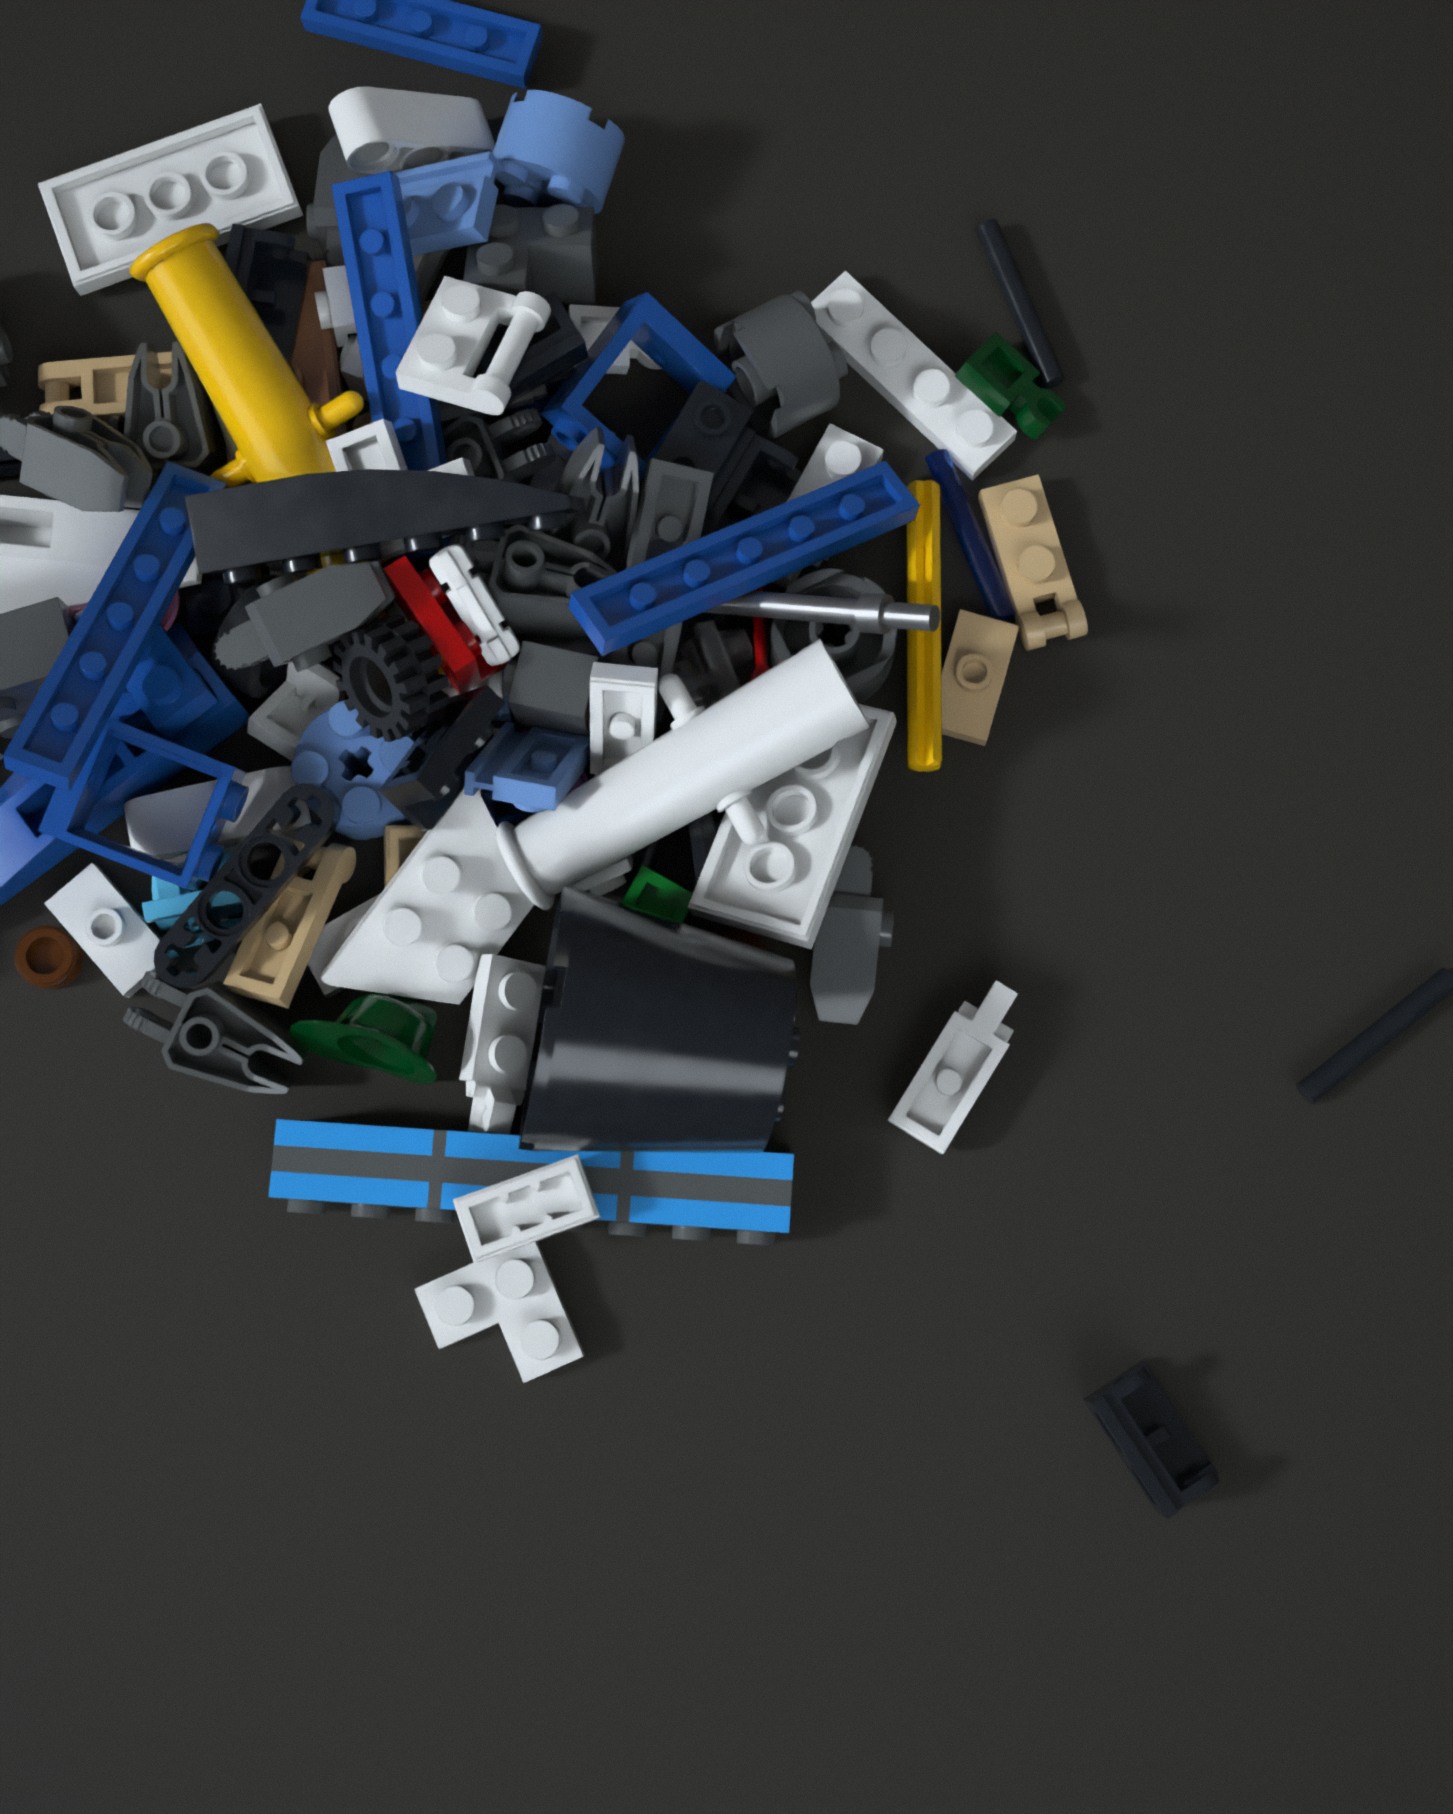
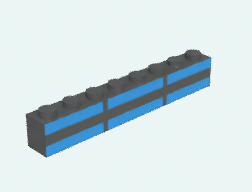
M276 1119L268 1197L288 1200L287 1212L326 1215L327 1203L352 1204L351 1217L390 1219L391 1207L416 1209L415 1221L453 1224L454 1212L456 1211L453 1199L578 1154L580 1155L601 1218L594 1221L608 1222V1235L646 1237L647 1225L673 1226L672 1239L710 1242L711 1229L737 1231L736 1243L775 1246L776 1234H789L794 1154L771 1152L530 1151L518 1148L519 1135ZM582 1225L564 1232L582 1233Z

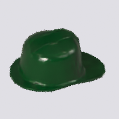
M383 993L366 994L352 1001L336 1022L305 1020L291 1025L289 1035L295 1043L323 1058L383 1071L411 1083L427 1085L434 1083L437 1078L436 1071L426 1059L438 1025V1015L434 1009L409 998Z

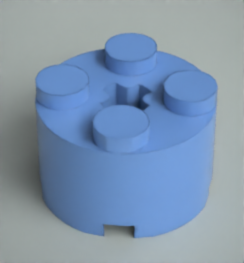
M527 90L524 101H521L516 92L511 97L492 153L504 166L502 174L495 175V178L505 186L503 198L520 208L537 207L538 202L550 206L566 204L573 207H594V215L598 214L603 208L625 143L623 132L609 119L605 129L590 121L592 108L574 99L542 90Z
M346 700L336 703L331 709L316 717L304 730L297 743L294 759L291 764V774L296 785L303 783L322 784L332 790L338 798L341 807L340 822L335 832L354 840H369L384 836L386 825L410 826L412 822L379 792V789L415 743L416 738L411 733L392 742H385L383 736L378 739L370 735V725L362 728L356 722L359 713L356 709L348 711L344 704ZM370 765L373 769L372 774L367 779L361 775L353 776L356 769L360 766L367 768ZM317 797L311 801H305L318 815L317 810L322 804Z

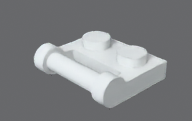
M444 276L395 372L399 389L485 414L500 415L504 412L511 397V390L508 386L534 333L543 330L551 314L549 303L543 297L533 292L524 291L515 296ZM498 324L509 326L486 373L473 378Z

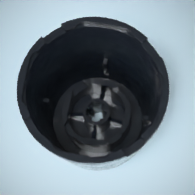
M563 886L553 925L537 1026L543 1027L537 1062L530 1061L518 1148L530 1151L763 1152L769 1141L774 1123L781 1120L786 1097V1083H784L787 1067H794L799 1050L800 1028L793 1027L797 1010L796 971L793 959L593 893Z

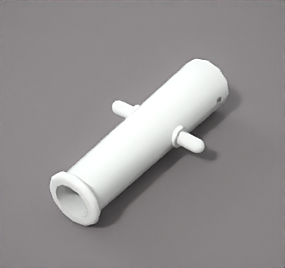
M818 639L796 655L782 661L706 709L704 706L697 708L678 675L668 673L662 676L658 682V690L674 718V721L670 724L672 730L567 793L555 811L537 812L515 826L508 821H503L497 827L495 836L499 850L511 874L530 901L542 910H549L553 906L555 894L561 892L563 886L570 887L715 809H717L718 813L725 810L739 837L745 844H759L764 838L765 830L748 800V797L752 795L751 790L835 746L841 740L850 738L870 727L857 700L822 640Z

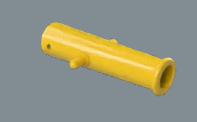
M207 222L193 225L168 236L139 255L129 268L130 275L139 281H146L238 448L235 452L236 459L214 471L210 477L226 482L227 488L240 486L249 480L259 483L303 474L336 472L326 441L335 437L338 426L362 411L364 407L363 397L358 392L349 390L323 406L316 402L312 403L215 245V241L219 237L218 229ZM343 554L322 557V567L344 564ZM390 559L380 562V564H383ZM319 570L310 571V572H306V573H307L308 575H310V574H312V573H314V572H317V571H319Z

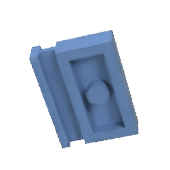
M491 151L393 172L399 177L412 256L488 241L499 190L494 185L495 175L502 174L504 167Z
M505 722L465 770L464 794L474 796L479 789L493 791L492 800L513 803L516 808L522 811H555L590 763V736L534 726L527 734L515 732V723Z

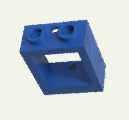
M648 292L622 304L588 349V358L576 365L540 413L542 417L553 425L551 429L553 436L571 451H574L596 427L603 428L605 448L600 465V474L603 468H610L615 464L624 443L582 404L630 340L689 395H691L695 386L700 381H704L725 393L737 377ZM677 417L644 461L637 455L639 493H641V480L645 473L647 459L655 457Z
M109 718L71 791L68 792L57 787L55 788L38 831L182 888L199 890L202 880L209 882L217 873L222 862L225 847L217 843L226 821L236 822L245 805L249 787L242 785V781L246 772ZM120 740L218 778L183 867L84 829Z

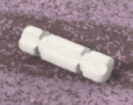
M454 544L436 553L429 560V566L441 585L445 582L449 585L450 589L446 590L445 593L459 617L465 622L474 637L476 635L479 636L481 641L478 644L481 647L482 655L486 662L491 666H495L509 661L521 650L520 643L510 626L502 627L501 622L505 620V617L479 573L474 576L471 574L469 569L473 568L474 564L464 547L460 544Z

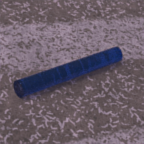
M947 449L934 451L925 458L933 480L940 486L941 500L990 618L1006 621L1016 613Z

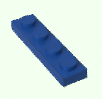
M306 0L300 16L303 27L308 32L523 89L527 88L543 40L541 24L450 0Z

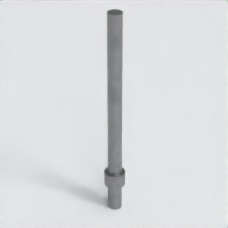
M751 591L705 611V613L856 625L860 632L888 634L892 628L934 632L940 623V610L937 605L894 602L891 595L863 593L858 599Z

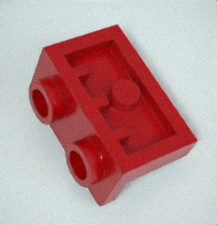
M405 555L383 568L396 595L394 600L408 621H414L420 626L419 637L427 634L434 643L429 648L432 656L440 654L444 663L440 667L444 674L448 676L449 681L458 694L471 690L506 668L507 662L491 666L486 662L482 655L481 647L478 644L481 641L479 636L476 635L474 637L465 622L461 620L448 596L442 591L438 584V579L430 567L417 573Z

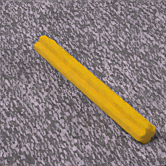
M914 480L908 484L907 489L918 501L920 507L915 520L907 523V603L937 605L940 610V623L934 632L907 630V766L910 770L916 772H933L939 770L942 761L940 486L933 480Z

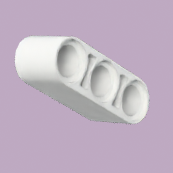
M355 87L338 94L328 107L347 166L352 171L359 173L397 172L488 151L493 153L495 147L482 105L477 99L470 97L376 87Z
M291 766L267 768L245 774L242 785L249 787L245 805L236 822L226 821L217 843L225 847L224 854L235 852L281 795L292 786H296L291 774ZM217 780L144 795L127 801L123 806L131 847L173 864H184ZM297 800L295 805L300 809L301 815L290 829L282 830L277 822L273 830L290 837L292 834L297 833L304 825L311 824L309 808L305 801ZM261 843L258 847L270 845L272 843Z

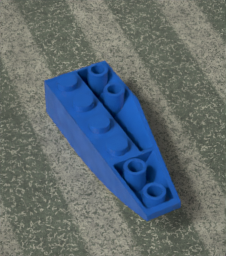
M178 622L167 633L218 702L168 741L204 755L245 725L251 714L225 680L212 668L209 659L183 625ZM125 688L109 718L165 739L153 727ZM120 740L84 829L98 834L125 814L123 805L127 801L152 794L188 766ZM13 772L0 788V906L79 848L38 831L56 787Z

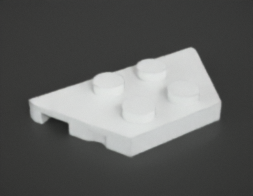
M463 787L435 827L426 832L322 971L320 978L329 986L461 1004L475 985L478 960L481 954L497 955L534 906L521 890L507 867L496 840L495 831L497 827L479 791L474 796L465 795Z

